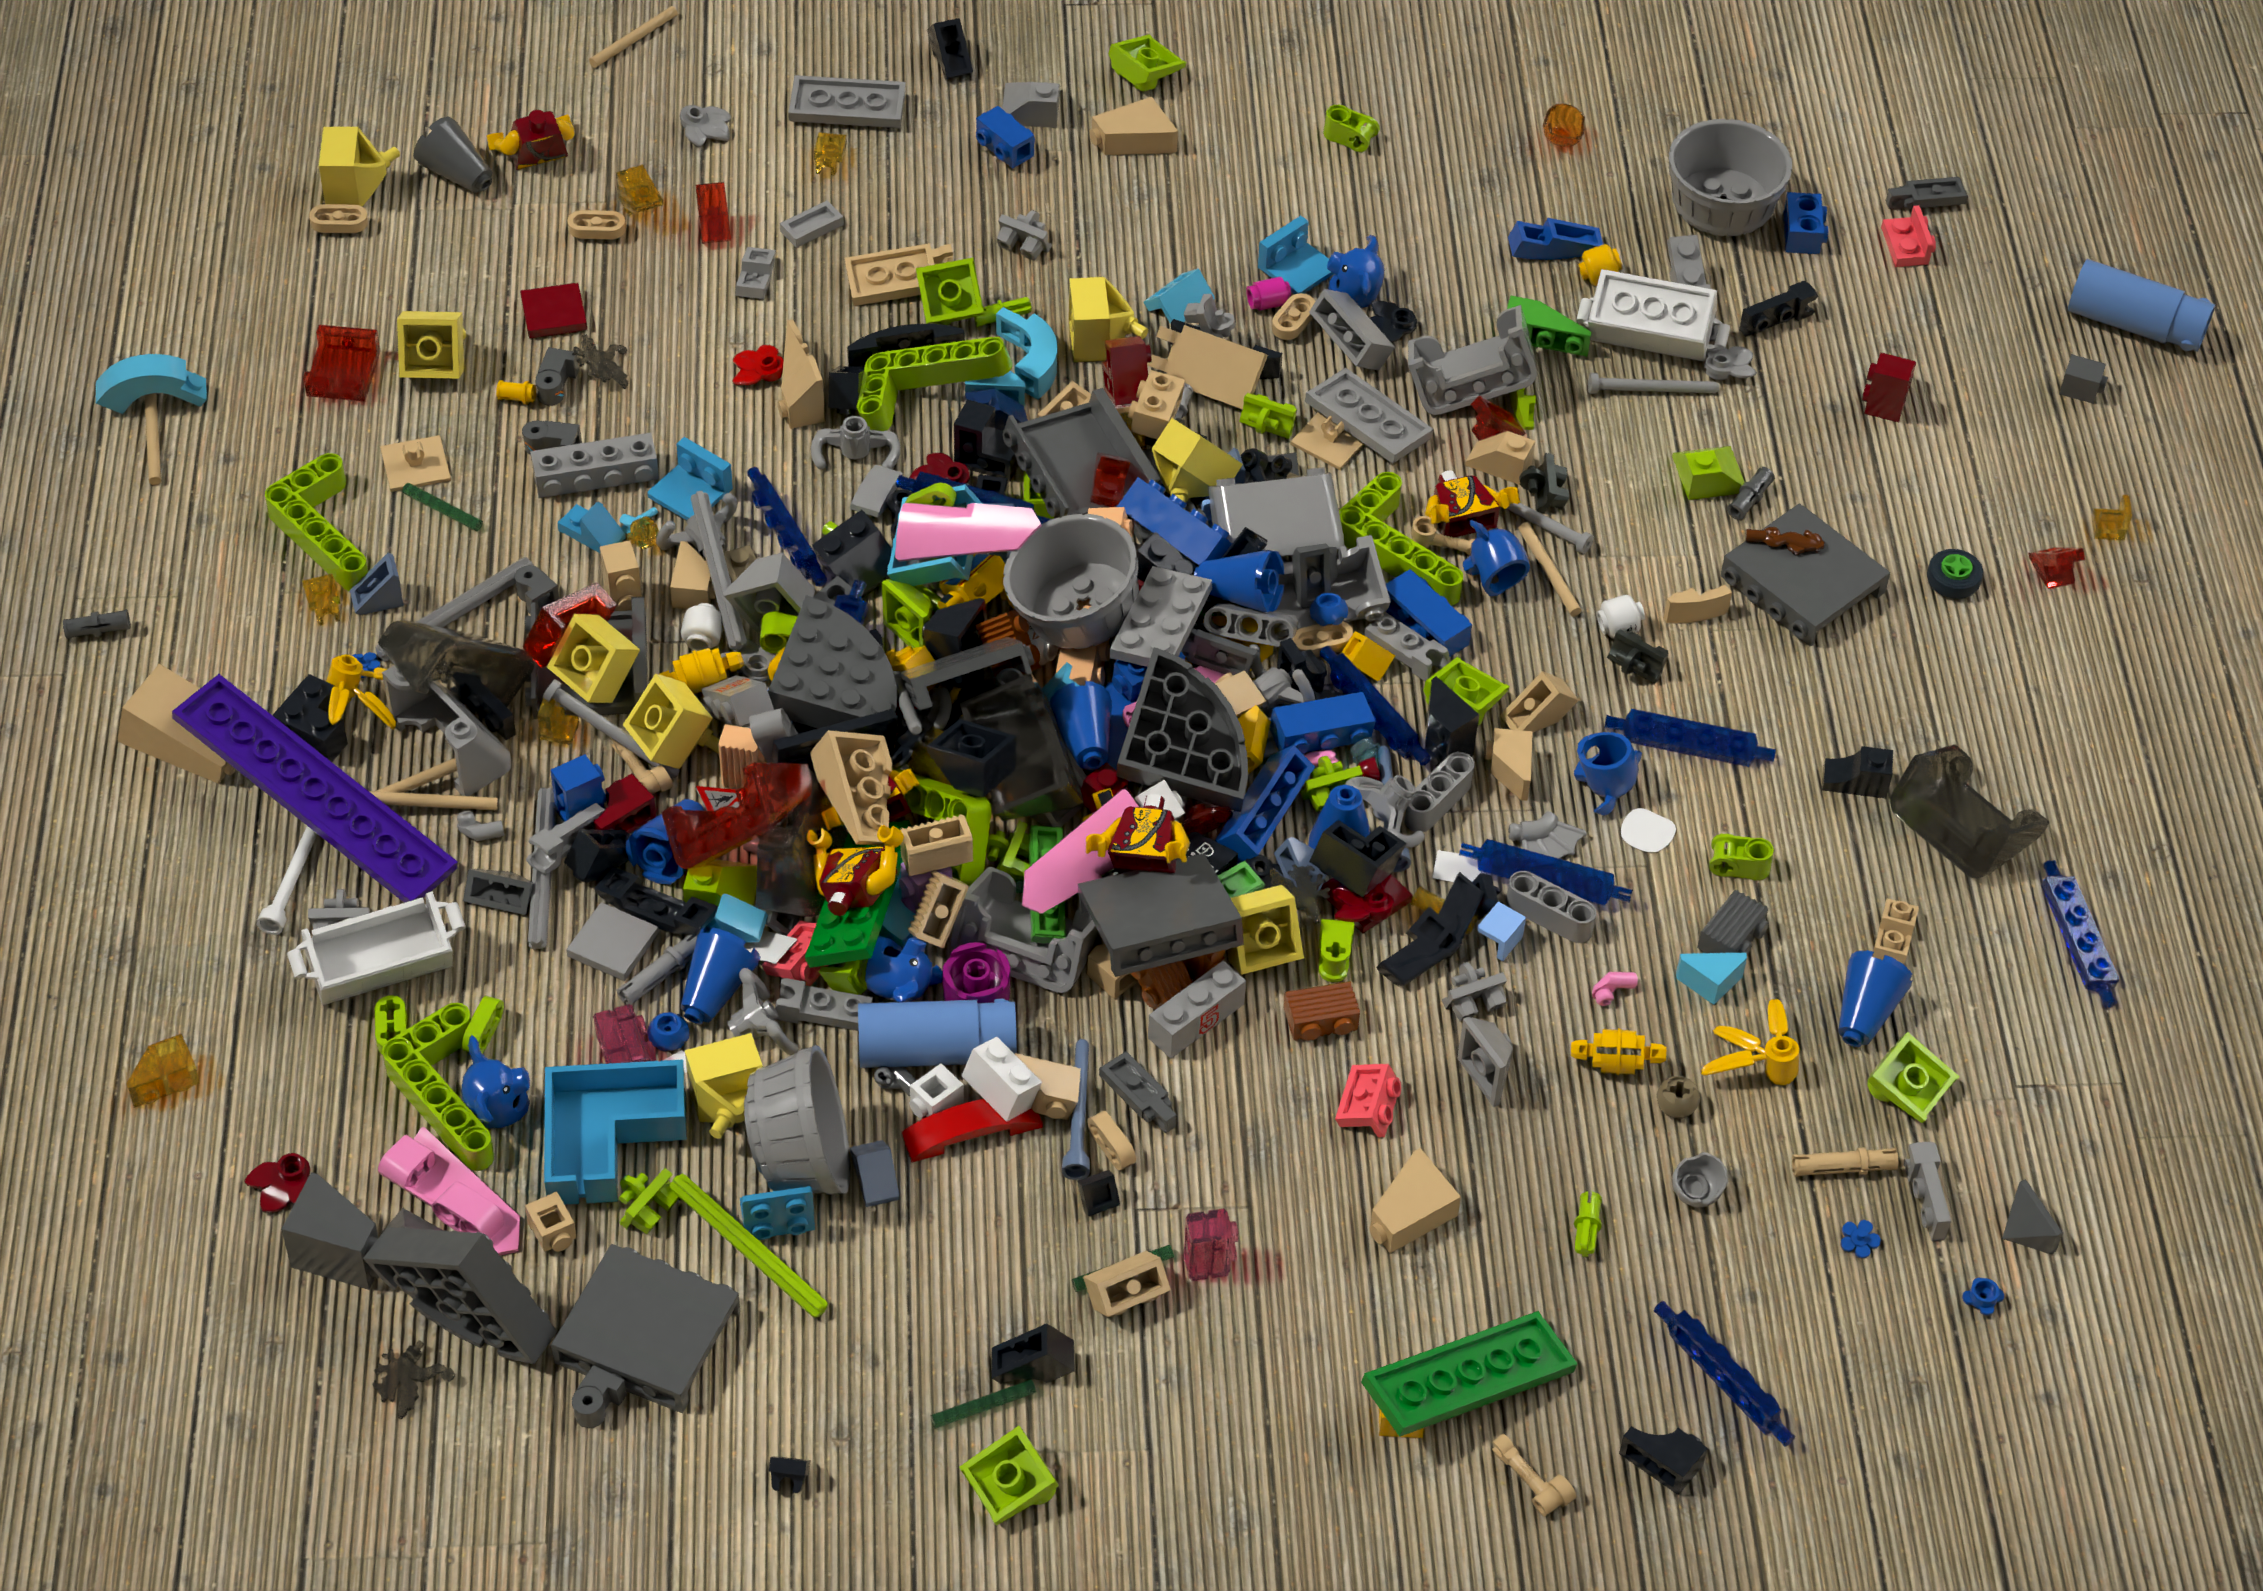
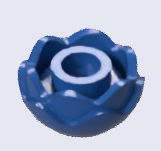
M1324 593L1312 602L1310 616L1320 626L1328 624L1339 625L1348 616V605L1339 595Z
M665 1012L655 1016L647 1028L650 1044L661 1051H672L681 1048L690 1036L687 1021L679 1014Z

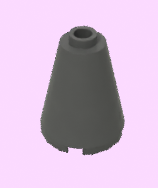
M447 116L432 123L428 127L432 130L428 136L421 135L414 148V159L421 166L472 192L485 191L492 183V170L458 122Z

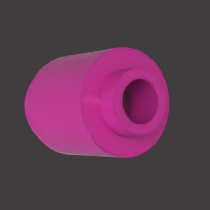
M1282 277L1253 282L1252 286L1246 288L1247 301L1251 309L1257 308L1259 311L1280 307L1291 297V288L1288 281L1284 282Z

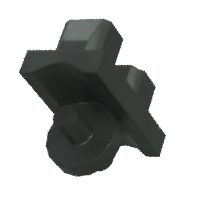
M1550 453L1544 454L1542 465L1537 468L1529 466L1519 477L1520 486L1535 494L1536 511L1543 514L1549 506L1563 509L1569 500V490L1560 488L1566 481L1567 468L1555 465L1554 455Z
M1620 629L1615 633L1614 643L1607 658L1621 665L1623 673L1629 675L1631 672H1634L1655 684L1660 679L1669 653L1668 650L1660 646L1653 647L1645 643L1642 637L1634 632L1628 634Z

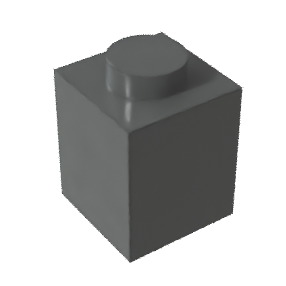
M2071 354L2059 394L2094 404L2097 393L2103 394L2108 377L2103 376L2106 364Z

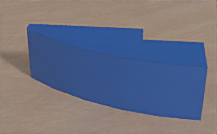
M1547 218L1543 226L1517 221L1508 236L1512 256L1524 259L1556 260L1582 257L1584 251L1603 245L1599 228Z

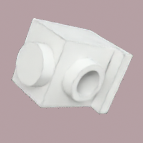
M939 1064L910 1085L909 1105L913 1113L919 1118L928 1117L964 1103L963 1083L942 1064Z

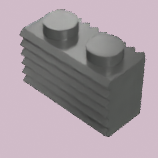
M1734 890L1700 932L1697 948L1705 953H1746L1748 955L1752 947L1751 942L1755 937L1761 939L1769 926V922L1766 921L1768 907L1766 905L1763 906L1761 902L1757 903L1750 896H1745L1744 893Z

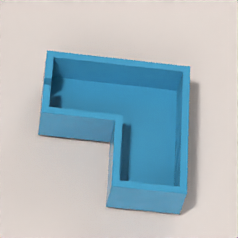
M683 1060L545 1067L544 1184L546 1196L558 1192L564 1205L579 1204V1198H586V1203L618 1202L619 1143L687 1140L686 1081Z

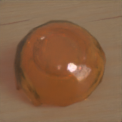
M1566 103L1555 104L1548 109L1543 121L1544 135L1554 145L1560 147L1575 146L1582 139L1585 132V116L1574 106Z

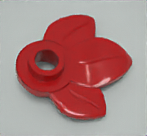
M762 345L757 351L745 350L733 357L734 364L741 369L733 378V384L753 385L762 379L767 382H773L782 377L784 360L779 356L778 349L772 345Z

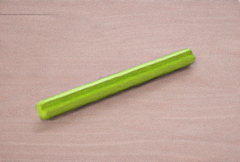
M680 1174L673 1178L669 1186L670 1189L813 1318H817L825 1312L828 1302L690 1178L685 1174Z

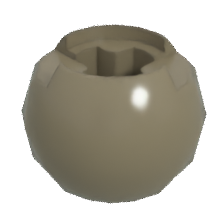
M1683 1076L1669 1077L1662 1082L1656 1094L1659 1108L1672 1118L1688 1117L1694 1113L1700 1102L1697 1086L1690 1079Z

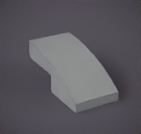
M747 247L742 259L741 274L735 286V296L765 298L774 267L776 250Z
M875 465L859 486L850 504V509L858 512L862 509L865 514L879 517L888 508L887 500L891 493L902 484L903 473Z

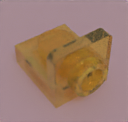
M543 698L537 714L540 739L568 745L572 744L580 723L579 717L564 714V707H560V703L554 699L548 702Z

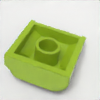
M1150 34L1111 44L1108 53L1112 62L1111 67L1115 72L1130 81L1140 91H1149L1156 88L1159 78L1185 68L1187 63L1152 38Z
M973 257L916 268L926 324L949 325L951 322L984 314Z
M1456 657L1426 680L1423 692L1426 695L1425 700L1428 704L1431 680L1437 676L1479 714L1478 725H1480L1485 713L1508 692L1510 686L1503 684L1462 661L1461 658Z
M1907 1032L1870 1074L1867 1085L1870 1093L1876 1099L1883 1102L1892 1101L1906 1113L1923 1123L1943 1094L1960 1076Z
M1020 1425L959 1466L996 1526L1032 1504L1041 1505L1048 1502L1054 1496L1056 1488L1059 1487L1051 1471Z

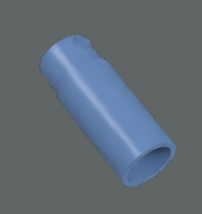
M2086 259L2068 305L2069 312L2164 344L2170 342L2179 345L2184 351L2194 350L2197 352L2203 342L2215 309V304H2212L2207 298L2197 299L2185 295L2183 290L2090 259Z
M994 999V1003H977V1000L858 1003L860 1068L938 1066L939 1064L966 1065L975 1047L995 1037H998L1014 1054L1017 1053L1015 1002L1005 999Z

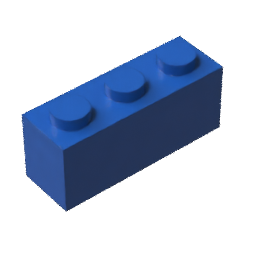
M1409 569L1386 583L1391 602L1386 610L1389 615L1427 640L1431 641L1434 639L1446 647L1449 657L1470 644L1472 624L1469 619L1455 610L1445 597L1435 592L1425 579Z
M1359 692L1275 707L1272 711L1269 729L1278 751L1294 745L1304 754L1317 750H1331L1335 747L1350 744L1359 745L1371 741L1375 718L1364 693Z

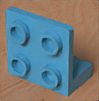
M1301 215L1259 242L1258 268L1271 278L1282 277L1284 282L1288 281L1291 293L1305 294L1333 275L1327 269L1329 258L1307 243L1309 221Z
M683 437L676 443L678 465L648 491V498L683 519L688 520L694 515L690 499L691 495L696 494L697 491L707 493L711 507H713L726 493L733 489L731 464L688 438Z
M811 1186L745 1195L740 1198L743 1227L758 1240H765L772 1236L785 1234L799 1235L806 1231L815 1230Z

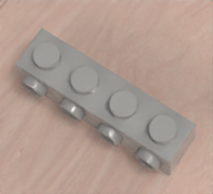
M651 433L530 451L538 498L659 479L657 456Z

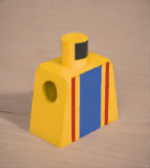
M974 554L969 581L959 578L940 581L939 586L945 596L938 602L939 608L942 609L978 598L985 599L986 604L1005 589L1003 585L1005 563L1002 558L997 555Z

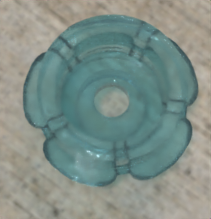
M1371 737L1358 741L1350 748L1353 762L1356 764L1371 757H1375L1376 760L1379 756L1376 752L1380 748L1379 743L1375 744Z

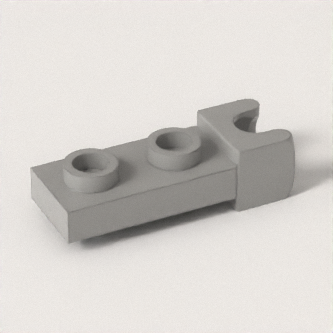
M1384 613L1383 617L1375 620L1365 628L1366 637L1394 654L1395 658L1412 668V673L1424 681L1431 677L1430 671L1432 666L1442 669L1449 663V652L1446 647L1434 639L1431 641L1427 640L1388 613Z
M595 803L585 810L577 812L575 816L564 823L556 825L551 831L544 828L531 836L529 843L536 845L537 848L527 856L526 861L528 864L544 874H548L559 867L561 859L567 856L579 831L594 830L593 821L601 816L605 809Z
M788 978L781 980L780 998L777 999L775 1010L779 1015L776 1018L777 1020L798 1023L801 1020L858 1031V1003H872L873 997L805 986V981Z
M1934 1142L1909 1144L1910 1158L1904 1159V1167L1908 1181L1913 1182L1914 1196L1921 1201L1922 1225L1924 1228H1928L1931 1241L1945 1240L1951 1218L1937 1172L1941 1162L1937 1145Z

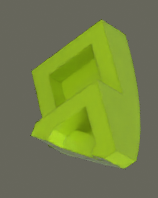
M1524 388L1510 392L1511 406L1517 420L1524 430H1534L1536 395H1524Z

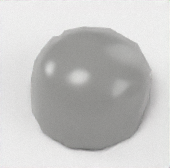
M1701 1152L1694 1157L1684 1158L1677 1165L1672 1176L1673 1190L1683 1203L1697 1208L1715 1203L1721 1197L1728 1184L1727 1169L1722 1161L1706 1152Z

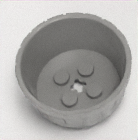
M1712 119L1693 124L1690 128L1687 127L1681 131L1670 147L1668 168L1671 176L1673 203L1679 215L1688 224L1700 231L1719 236H1738L1751 233L1763 226L1772 216L1780 196L1788 185L1792 173L1790 153L1774 134L1746 121Z
M1094 514L1062 516V518L1058 517L1041 524L1042 526L1019 550L1011 551L1003 573L1005 576L1003 577L1005 592L1015 610L1028 621L1032 630L1039 637L1057 647L1083 649L1101 644L1118 634L1139 593L1136 548L1131 536L1124 528H1121V525L1111 519H1105L1103 516ZM1091 599L1089 602L1091 607L1089 609L1077 610L1079 608L1077 604L1079 600Z
M818 1045L801 1049L796 1054L771 1065L760 1067L755 1072H752L748 1078L747 1094L744 1100L746 1132L756 1167L766 1179L769 1188L772 1191L811 1186L813 1193H826L827 1195L846 1193L850 1184V1155L846 1123L835 1078L821 1048Z

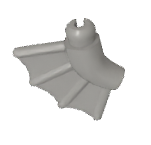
M1549 811L1545 812L1538 820L1521 821L1520 824L1512 823L1508 829L1510 833L1509 839L1512 841L1519 840L1522 843L1524 865L1527 872L1541 866L1553 868L1560 858L1574 855L1577 841L1587 835V832L1583 829L1558 821V817Z

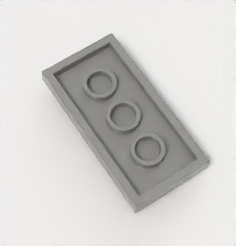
M795 75L788 112L789 121L901 128L906 82Z
M1344 368L1306 392L1305 402L1327 418L1332 416L1331 421L1337 425L1342 421L1344 423V430L1392 464L1430 440L1433 436L1434 429L1347 368Z
M1152 566L1110 648V658L1148 667L1154 647L1179 656L1212 590V580Z

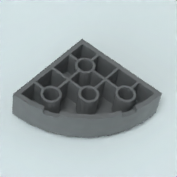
M806 595L768 690L774 710L783 708L790 721L814 728L830 726L893 709L896 713L897 685L892 666L881 645L852 616L827 602Z
M1154 647L1117 763L1116 776L1150 787L1165 780L1171 791L1175 790L1181 796L1241 812L1248 779L1245 738L1232 705L1218 686L1208 677L1205 678L1199 671L1192 668L1190 663L1179 656Z
M387 1227L363 1258L392 1290L399 1286L412 1297L413 1300L410 1305L422 1315L446 1331L479 1348L484 1343L498 1348L497 1353L499 1356L535 1364L557 1333V1330L549 1321L548 1314L538 1307L530 1296V1290L519 1282L512 1272L511 1265L500 1257L493 1247L492 1240L481 1232L471 1233L455 1230L442 1231L409 1227Z

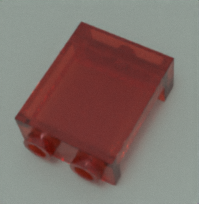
M318 325L316 331L318 348L311 370L305 371L303 376L306 396L366 402L381 351L378 331L374 329Z
M598 582L543 606L522 647L540 668L546 667L574 614L600 615L608 622L617 604Z

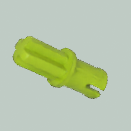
M1023 297L1003 303L1001 300H997L995 304L984 306V314L974 317L976 326L980 327L996 322V313L1003 307L1019 315L1031 313L1030 299Z
M1588 1191L1580 1195L1579 1215L1574 1220V1227L1577 1229L1574 1250L1576 1253L1581 1254L1582 1257H1588L1589 1254L1595 1252L1597 1232L1601 1230L1602 1222L1599 1219L1602 1197L1596 1192H1592L1591 1203L1588 1202Z

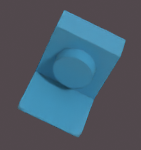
M599 501L589 510L576 504L557 522L558 531L599 553L600 546L619 543L626 539L623 530Z

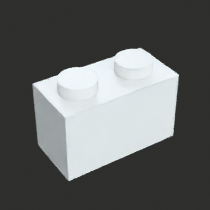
M998 1037L975 1047L962 1073V1077L1006 1122L1031 1109L1042 1084V1081Z

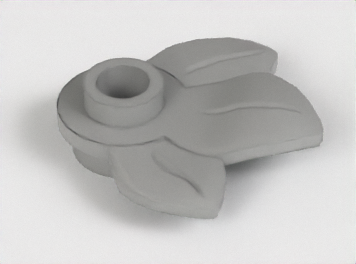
M687 105L682 108L680 121L685 128L686 137L693 144L701 147L705 143L706 138L729 141L730 133L726 123L731 120V115L727 111L714 106L701 108L696 105Z
M1734 346L1730 349L1725 348L1724 350L1717 349L1706 352L1707 358L1704 364L1706 374L1713 379L1724 380L1729 375L1738 378H1749L1757 374L1755 369L1748 365L1753 359V353L1747 348Z
M746 638V646L736 651L741 652L744 666L735 672L742 673L746 678L761 682L769 679V663L778 653L766 652L759 645ZM730 652L721 653V654H720V655H721V658L726 657V656H725V653H730Z

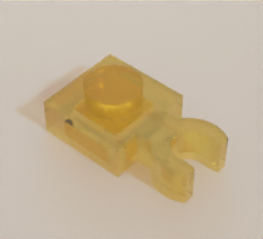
M818 133L814 150L816 174H820L821 169L824 167L831 168V175L833 176L837 173V162H843L847 135Z
M333 574L303 580L302 585L309 610H315L318 624L320 626L324 625L323 617L327 614L334 615L336 622L340 621L341 616L338 604L341 603Z

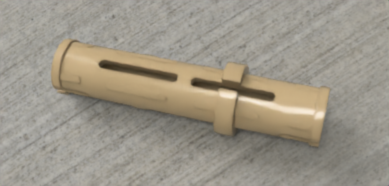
M1859 1147L1856 1151L1793 1154L1791 1160L1792 1172L1794 1177L1847 1172H1858L1859 1175H1867L1869 1171L1897 1170L1899 1164L1896 1148L1866 1150L1865 1147Z

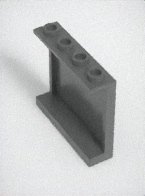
M1103 388L1092 391L1089 403L1019 424L1013 415L1008 416L1003 431L1004 442L1008 447H1011L1017 457L1019 467L1025 470L1031 480L1034 491L1040 494L1048 514L1054 517V519L1072 514L1085 515L1088 514L1089 508L1117 507L1137 477L1146 483H1149L1151 479L1158 484L1160 482L1157 472Z
M1799 503L1765 528L1776 527L1781 534L1796 532L1802 535L1805 530H1809L1822 537V540L1825 542L1824 549L1818 552L1807 551L1796 556L1787 549L1788 546L1786 545L1769 547L1764 542L1745 541L1724 556L1720 575L1729 585L1744 594L1749 601L1758 605L1772 619L1781 623L1795 637L1811 647L1814 645L1817 631L1869 594H1872L1875 598L1882 596L1886 592L1890 572Z
M631 597L632 610L537 615L535 602L531 603V615L525 616L526 634H531V639H525L526 658H531V663H525L526 682H531V687H525L526 707L532 706L534 719L579 717L554 699L548 702L542 698L554 679L562 683L560 687L562 690L599 715L630 714L648 686L644 597ZM574 614L600 615L640 649L613 703H588L547 668Z
M1005 637L899 673L912 704L919 710H923L933 706L927 686L1008 659L1011 660L1014 669L1028 675L1032 673L1030 665L1035 663L1029 646L1011 637Z
M1204 853L1187 857V862L1182 863L1181 859L1176 860L1175 873L1133 870L1078 884L1081 913L1088 912L1110 953L1111 970L1115 977L1244 945L1242 917Z
M611 1244L551 1344L554 1363L583 1375H587L591 1367L595 1365L624 1379L626 1392L683 1414L689 1403L688 1389L730 1315L732 1313L739 1315L740 1313L739 1293L726 1284H715L707 1281L695 1272H684L673 1268L661 1259L653 1260L642 1256L630 1247L622 1248Z

